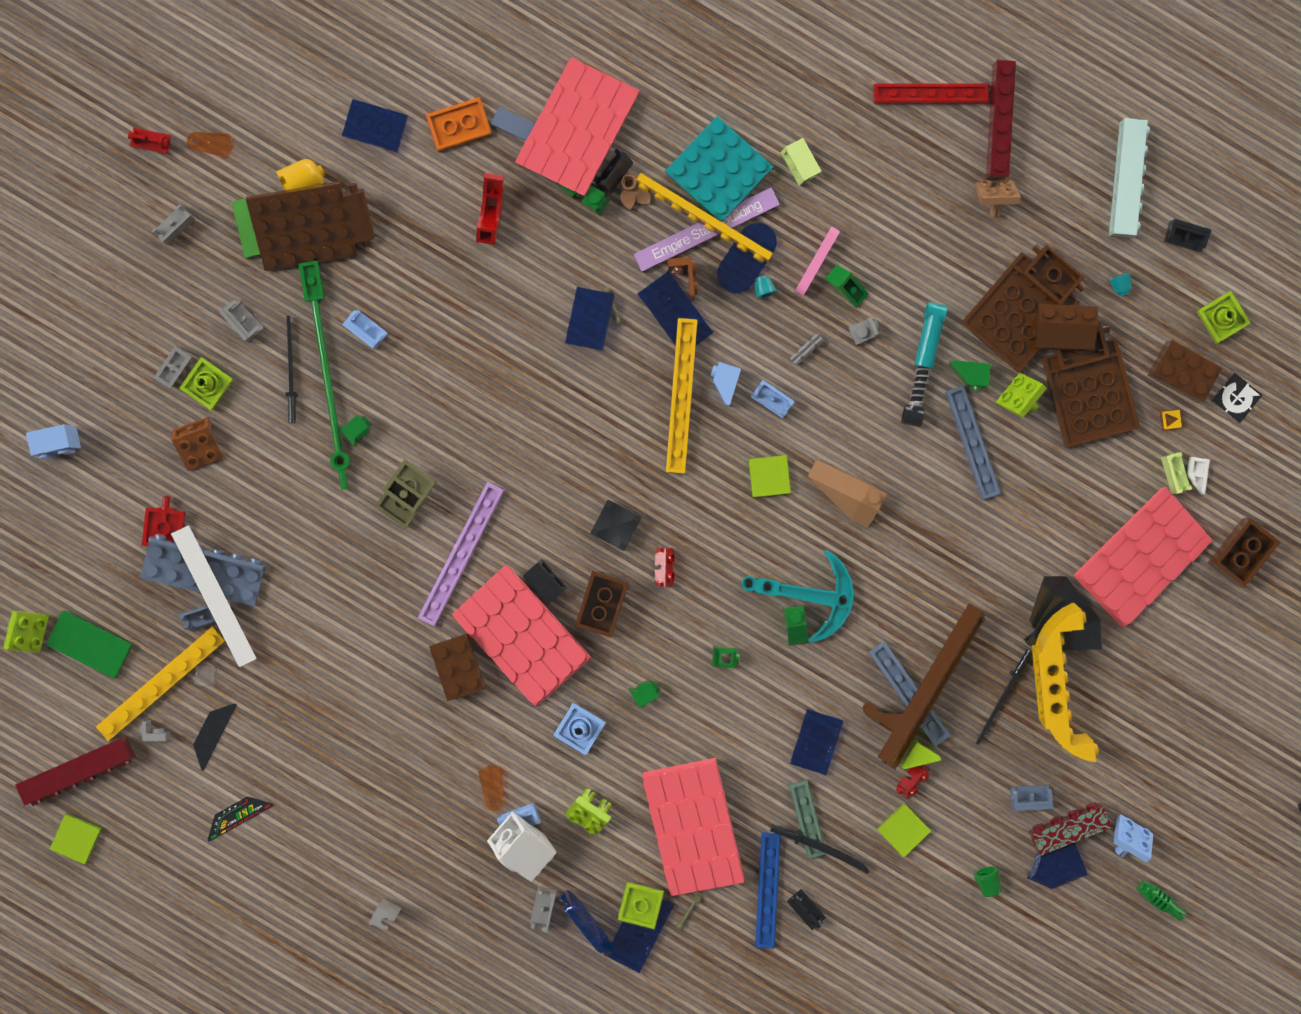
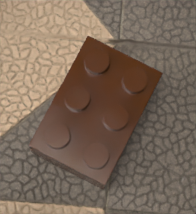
M1171 340L1165 342L1147 376L1190 400L1201 403L1207 398L1223 368Z
M1242 518L1208 561V564L1237 587L1245 588L1280 544V541L1251 518Z
M592 570L575 626L612 638L629 581Z
M468 633L429 646L447 701L486 688Z

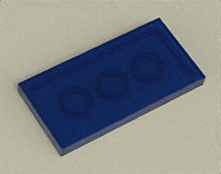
M669 271L637 293L675 346L678 318L697 320L695 346L714 333Z
M664 898L662 899L655 929L622 921L605 956L640 973L674 907V903Z

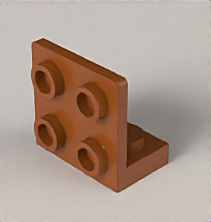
M691 257L668 259V271H672V274H682L684 270H687L690 300H694V296L698 293L697 281H693V276H696L695 262H692Z
M209 417L172 430L171 441L187 471L223 459V454L211 432Z

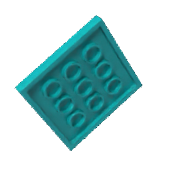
M716 116L665 170V173L709 214L723 222L771 172L773 166L723 120Z

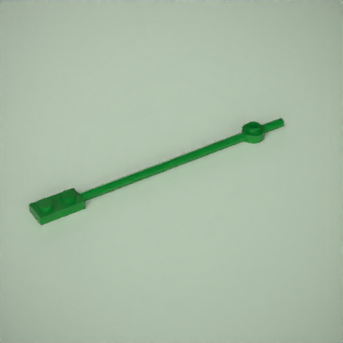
M318 260L298 263L304 301L311 302L335 450V453L330 458V464L332 468L338 471L341 490H347L349 488L346 469L350 466V457L342 450L319 300L325 299ZM339 458L344 459V463L342 465L338 464Z

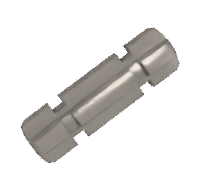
M815 334L811 341L803 345L790 360L795 365H798L816 346L823 342V339L818 334Z

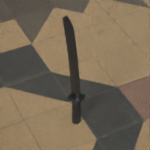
M286 316L289 392H285V396L288 398V423L295 424V403L298 393L294 392L291 319L290 316Z
M1026 649L1015 670L1010 671L1009 674L1012 678L987 720L976 744H980L1015 680L1022 678L1020 674L1032 656L1031 650Z
M773 824L771 825L770 832L795 840L794 844L798 845L800 842L833 856L865 873H869V869L863 862L802 835L801 830H798L796 833Z

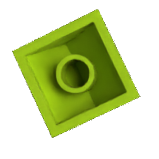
M914 739L899 766L902 769H908L941 761V757Z

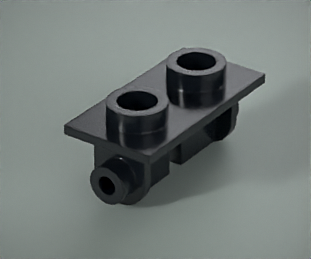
M802 889L787 900V903L811 930L815 927L819 928L823 924L822 921L826 917Z

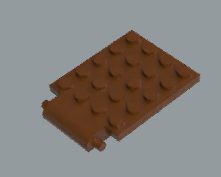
M340 181L247 196L245 200L264 270L269 271L299 266L298 263L317 260L318 262L358 256L355 243L362 242L364 247H368L371 245L370 240L375 238L364 189H358L356 183L349 184L350 190L342 192Z
M1038 244L1032 248L1037 254L1033 260L1021 252L961 322L967 330L1017 373L1026 366L1039 350V348H1035L1036 310L1039 304L1077 306L1080 301L1071 293L1075 288L1080 292L1086 288V285L1081 282L1084 276L1047 244L1043 248Z
M1098 321L1094 351L1052 349V355L1041 357L1065 448L1141 428L1117 338L1105 340L1104 333L1110 332L1109 325L1102 326L1100 321Z

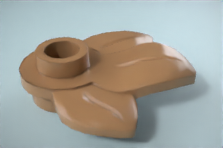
M627 173L619 183L622 189L620 199L623 205L630 210L635 202L650 204L651 196L649 191L647 193L638 187L637 178L639 175L635 176ZM628 180L632 181L633 183L630 187H627L625 185L626 181Z

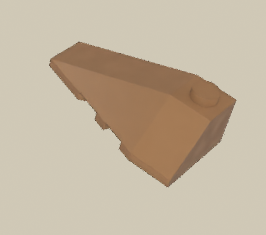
M817 459L807 476L850 520L866 528L874 519L887 495L885 492Z

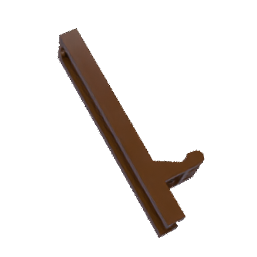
M970 603L967 605L903 714L881 713L875 705L869 702L863 705L862 710L868 718L892 732L878 758L896 770L984 622L985 616L981 609Z

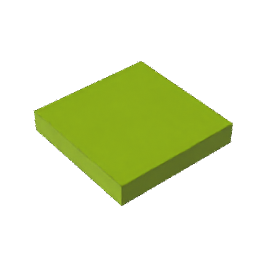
M787 455L748 459L752 497L791 493Z
M905 803L877 828L879 833L903 858L931 832Z
M66 813L50 850L85 865L102 828Z
M627 881L617 920L655 929L664 891Z

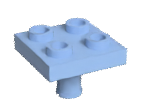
M573 702L553 736L586 755L606 722Z
M1120 814L1116 818L1113 842L1117 845L1115 848L1118 855L1121 854V857H1125L1129 852L1147 863L1152 855L1153 833Z

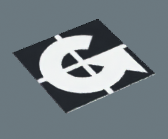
M1234 372L1212 401L1241 423L1262 397V394Z

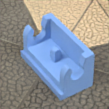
M354 310L342 324L375 350L388 334L359 310Z
M764 380L761 381L751 398L781 418L786 415L789 408L795 402Z
M534 803L499 815L497 818L500 826L514 812L532 826L541 823Z

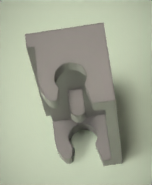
M179 204L177 209L157 228H154L152 232L163 243L169 245L195 218L183 205Z
M233 300L219 312L246 342H250L264 330V327L240 300Z
M176 345L154 376V379L170 389L192 358L191 355Z
M538 886L530 920L532 929L537 927L541 928L542 932L548 931L557 890Z
M383 898L368 924L371 926L374 924L386 930L388 926L382 923V919L394 922L402 908Z

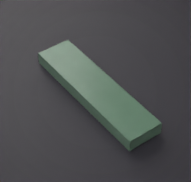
M808 780L789 784L802 835L824 844ZM804 844L808 859L826 855V853Z

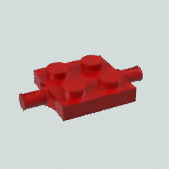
M163 496L162 507H146L141 546H148L150 542L149 537H155V534L167 536L166 540L174 542L171 534L184 528L186 511H177L170 508L171 496Z

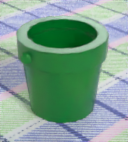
M984 867L974 872L975 881L978 883L984 897H993L1001 893L997 867Z

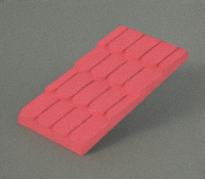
M571 57L515 162L585 196L634 105L640 90Z
M1164 487L1073 576L1120 627H1126L1213 540L1188 511L1183 508L1171 492Z
M508 565L500 569L499 572L452 614L470 637L493 659L510 681L519 688L534 706H539L592 659L587 651Z
M716 758L643 772V784L670 895L675 896L744 883V873Z

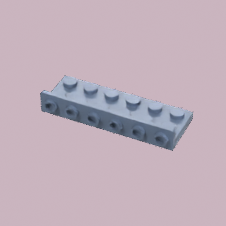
M155 534V537H149L150 542L140 578L201 593L175 541L166 540L167 536ZM199 545L225 598L255 606L266 565L262 564V561L251 558L248 561L244 560L242 555L232 553L231 556L224 555L222 550L213 548L212 551L204 550L205 546Z

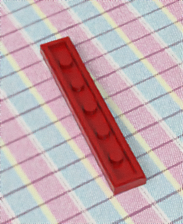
M874 83V104L989 103V83Z

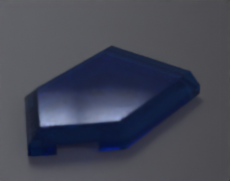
M1072 843L1042 856L1037 853L1027 879L1054 889L1087 875V871L1076 844Z

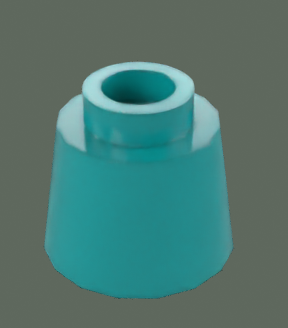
M1130 272L1109 279L1114 292L1118 293L1119 296L1130 293L1132 288Z
M767 275L756 278L754 285L758 300L771 297L777 293L771 278H767Z

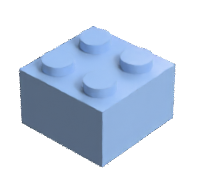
M63 424L26 433L31 456H38V459L56 458V454L70 455L76 453V449H81L76 426Z

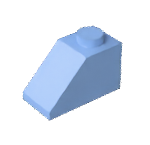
M719 362L718 366H713L711 376L714 377L713 383L725 406L729 407L741 369Z

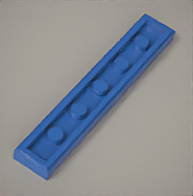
M761 832L755 948H775L781 835L771 832Z

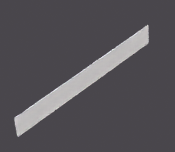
M186 526L172 533L171 535L238 666L241 667L255 660L256 657L190 527Z

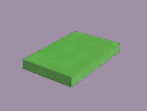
M246 200L233 201L232 206L244 257L247 259L260 256Z

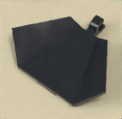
M1066 576L1043 577L1029 619L1034 631L1023 640L1032 648V645L1036 644L1040 631L1051 616L1061 608L1075 603L1081 608L1082 612H1085L1086 623H1083V630L1060 632L1064 636L1062 650L1102 649L1100 619Z

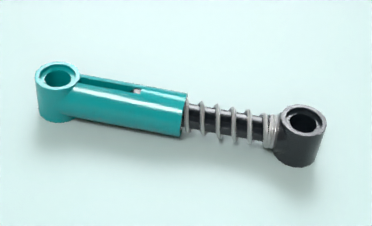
M928 302L926 305L922 333L914 364L918 368L915 370L917 372L914 376L915 382L912 383L914 386L911 389V400L903 409L901 423L916 427H921L925 413V409L922 408V403H924L922 399L925 396V385L928 383V372L934 367L942 325L947 314L946 305Z

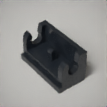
M617 148L614 150L616 156L601 177L594 178L598 186L611 194L633 164L629 156L624 152L621 153Z
M1173 219L1169 222L1164 242L1202 252V249L1207 246L1212 229Z
M542 559L523 575L548 605L567 588Z

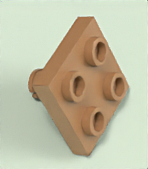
M1002 179L1000 181L982 180L981 182H975V191L980 204L990 205V216L996 217V213L997 217L1001 216L1002 205L1020 204L1021 197L1014 181Z

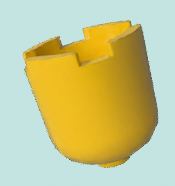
M309 159L300 160L276 171L284 190L324 184L323 176H325L321 165L316 166Z

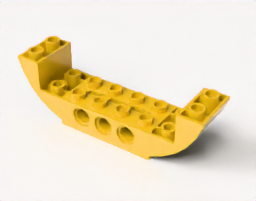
M1071 603L1051 616L1040 631L1036 644L1032 645L1038 717L1044 728L1051 732L1064 749L1083 760L1096 762V756L1099 755L1097 744L1094 743L1087 733L1073 735L1072 728H1069V721L1072 720L1070 709L1067 708V702H1070V695L1065 687V683H1068V675L1064 671L1063 664H1066V655L1062 652L1064 636L1060 632L1083 630V623H1086L1085 612H1082L1081 608L1075 603Z

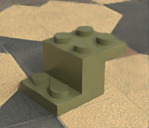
M404 459L382 490L384 494L374 507L407 529L427 501V495L437 481Z

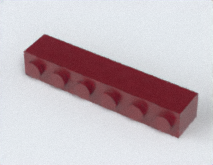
M996 60L992 67L986 180H1002L1009 177L1016 61Z
M127 736L15 784L24 806L30 803L32 806L43 802V797L49 796V798L60 795V790L64 788L69 791L78 787V782L82 780L87 783L96 779L95 775L100 772L102 775L114 771L112 767L118 764L120 768L131 763L130 759L136 756Z

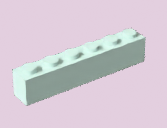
M1124 118L1120 122L1109 236L1133 238L1140 231L1141 224L1138 222V217L1142 212L1140 197L1144 192L1142 176L1146 172L1144 157L1147 156L1148 146L1145 145L1146 138H1148L1150 127L1147 126L1148 120Z

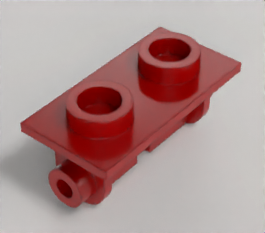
M133 127V132L128 133V139H131L130 147L168 154L171 135Z
M657 548V552H655V565H662V569H655V583L659 587L673 586L675 581V573L673 571L675 554L673 548Z
M924 765L910 768L907 773L912 778L908 779L904 776L896 785V791L901 795L904 792L903 797L906 799L914 797L918 791V785L921 782L924 783L930 776V773H928L931 770L927 766L923 768Z

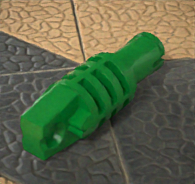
M1146 881L1139 883L1136 890L1149 903L1162 912H1168L1178 921L1184 918L1182 915L1185 916L1186 911L1173 903V899Z

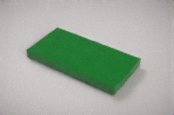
M65 610L62 611L46 643L47 646L113 679L117 678L133 646L132 643Z

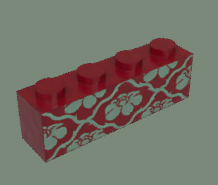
M1093 802L1086 805V808L1083 810L1075 809L1068 812V815L1065 817H1054L1047 824L1043 825V823L1034 825L1033 829L1028 832L1036 852L1042 856L1108 830L1112 826L1104 806Z

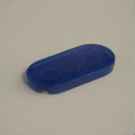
M752 223L741 231L740 234L774 253L777 239L774 231L769 226L763 223ZM733 243L717 270L720 286L730 293H741L748 290L767 263L765 261L763 263L753 258L754 254L749 251L746 253L737 248L738 244Z
M569 890L561 893L560 901L564 900L565 902L563 905L564 910L599 953H603L604 956L612 953L613 946L609 937L577 896Z

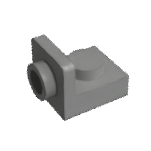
M872 317L848 328L855 345L878 336V331H880L877 321H873Z
M151 720L144 721L140 725L139 734L142 737V741L170 740V732H164V728H154L151 732Z

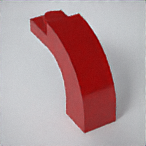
M484 174L482 206L476 231V242L491 245L496 243L505 186L503 175Z

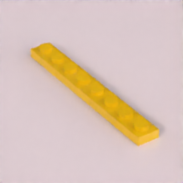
M639 174L637 183L641 190L647 193L651 191L659 201L663 203L665 201L672 204L671 208L681 213L683 211L687 213V217L696 223L698 221L705 224L704 228L708 231L720 233V237L729 243L733 241L738 244L737 248L745 253L749 251L754 254L753 258L763 263L765 261L768 263L773 253L644 174Z
M678 318L666 472L685 473L697 332L696 319Z
M214 626L211 627L99 723L96 728L107 741L113 739L225 642L223 636Z

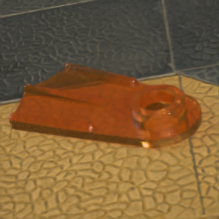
M193 132L187 138L190 148L227 158L230 150L233 148L230 134ZM195 137L199 139L197 144H193Z
M489 765L479 770L485 804L489 810L496 811L503 804V769ZM492 798H496L498 800L497 805L491 804Z

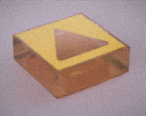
M1180 409L1159 412L1162 430L1183 428Z

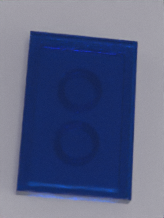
M352 99L342 137L398 153L408 115Z
M577 287L565 343L603 351L615 295Z
M806 709L789 763L827 775L843 720Z

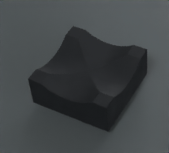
M607 500L590 534L625 551L642 517Z

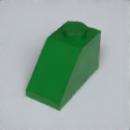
M836 265L825 278L828 284L855 308L869 294L851 272L839 265Z
M955 360L949 362V367L966 386L971 387V390L983 391V388L989 387L991 363Z
M804 606L783 607L788 645L808 643Z

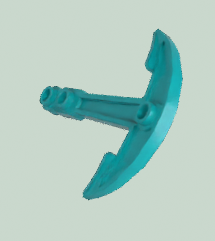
M825 550L824 554L830 563L833 576L836 577L834 591L782 584L779 581L764 578L755 579L752 576L744 577L741 582L742 588L749 592L755 590L759 594L780 595L832 607L828 621L825 620L819 630L808 639L809 643L825 639L844 624L853 605L852 579L845 565L828 550ZM747 580L752 581L753 584L751 587H747L745 585V582ZM767 583L771 584V589L768 591L764 589V585ZM841 597L846 598L845 604L840 603L839 600Z

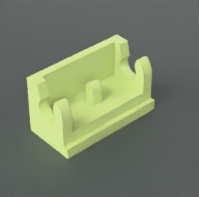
M803 138L786 146L780 152L799 186L822 172Z
M1182 452L1161 457L1171 494H1178L1192 489L1181 457Z

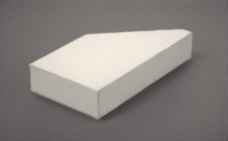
M1189 457L1187 477L1197 491L1205 495L1210 459Z

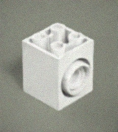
M514 812L505 819L487 840L496 858L512 872L519 873L531 882L557 853L544 833Z

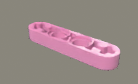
M834 227L830 228L795 292L802 296L805 294L840 232Z

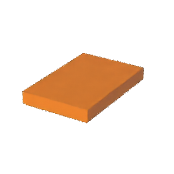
M480 97L425 114L437 152L492 135Z

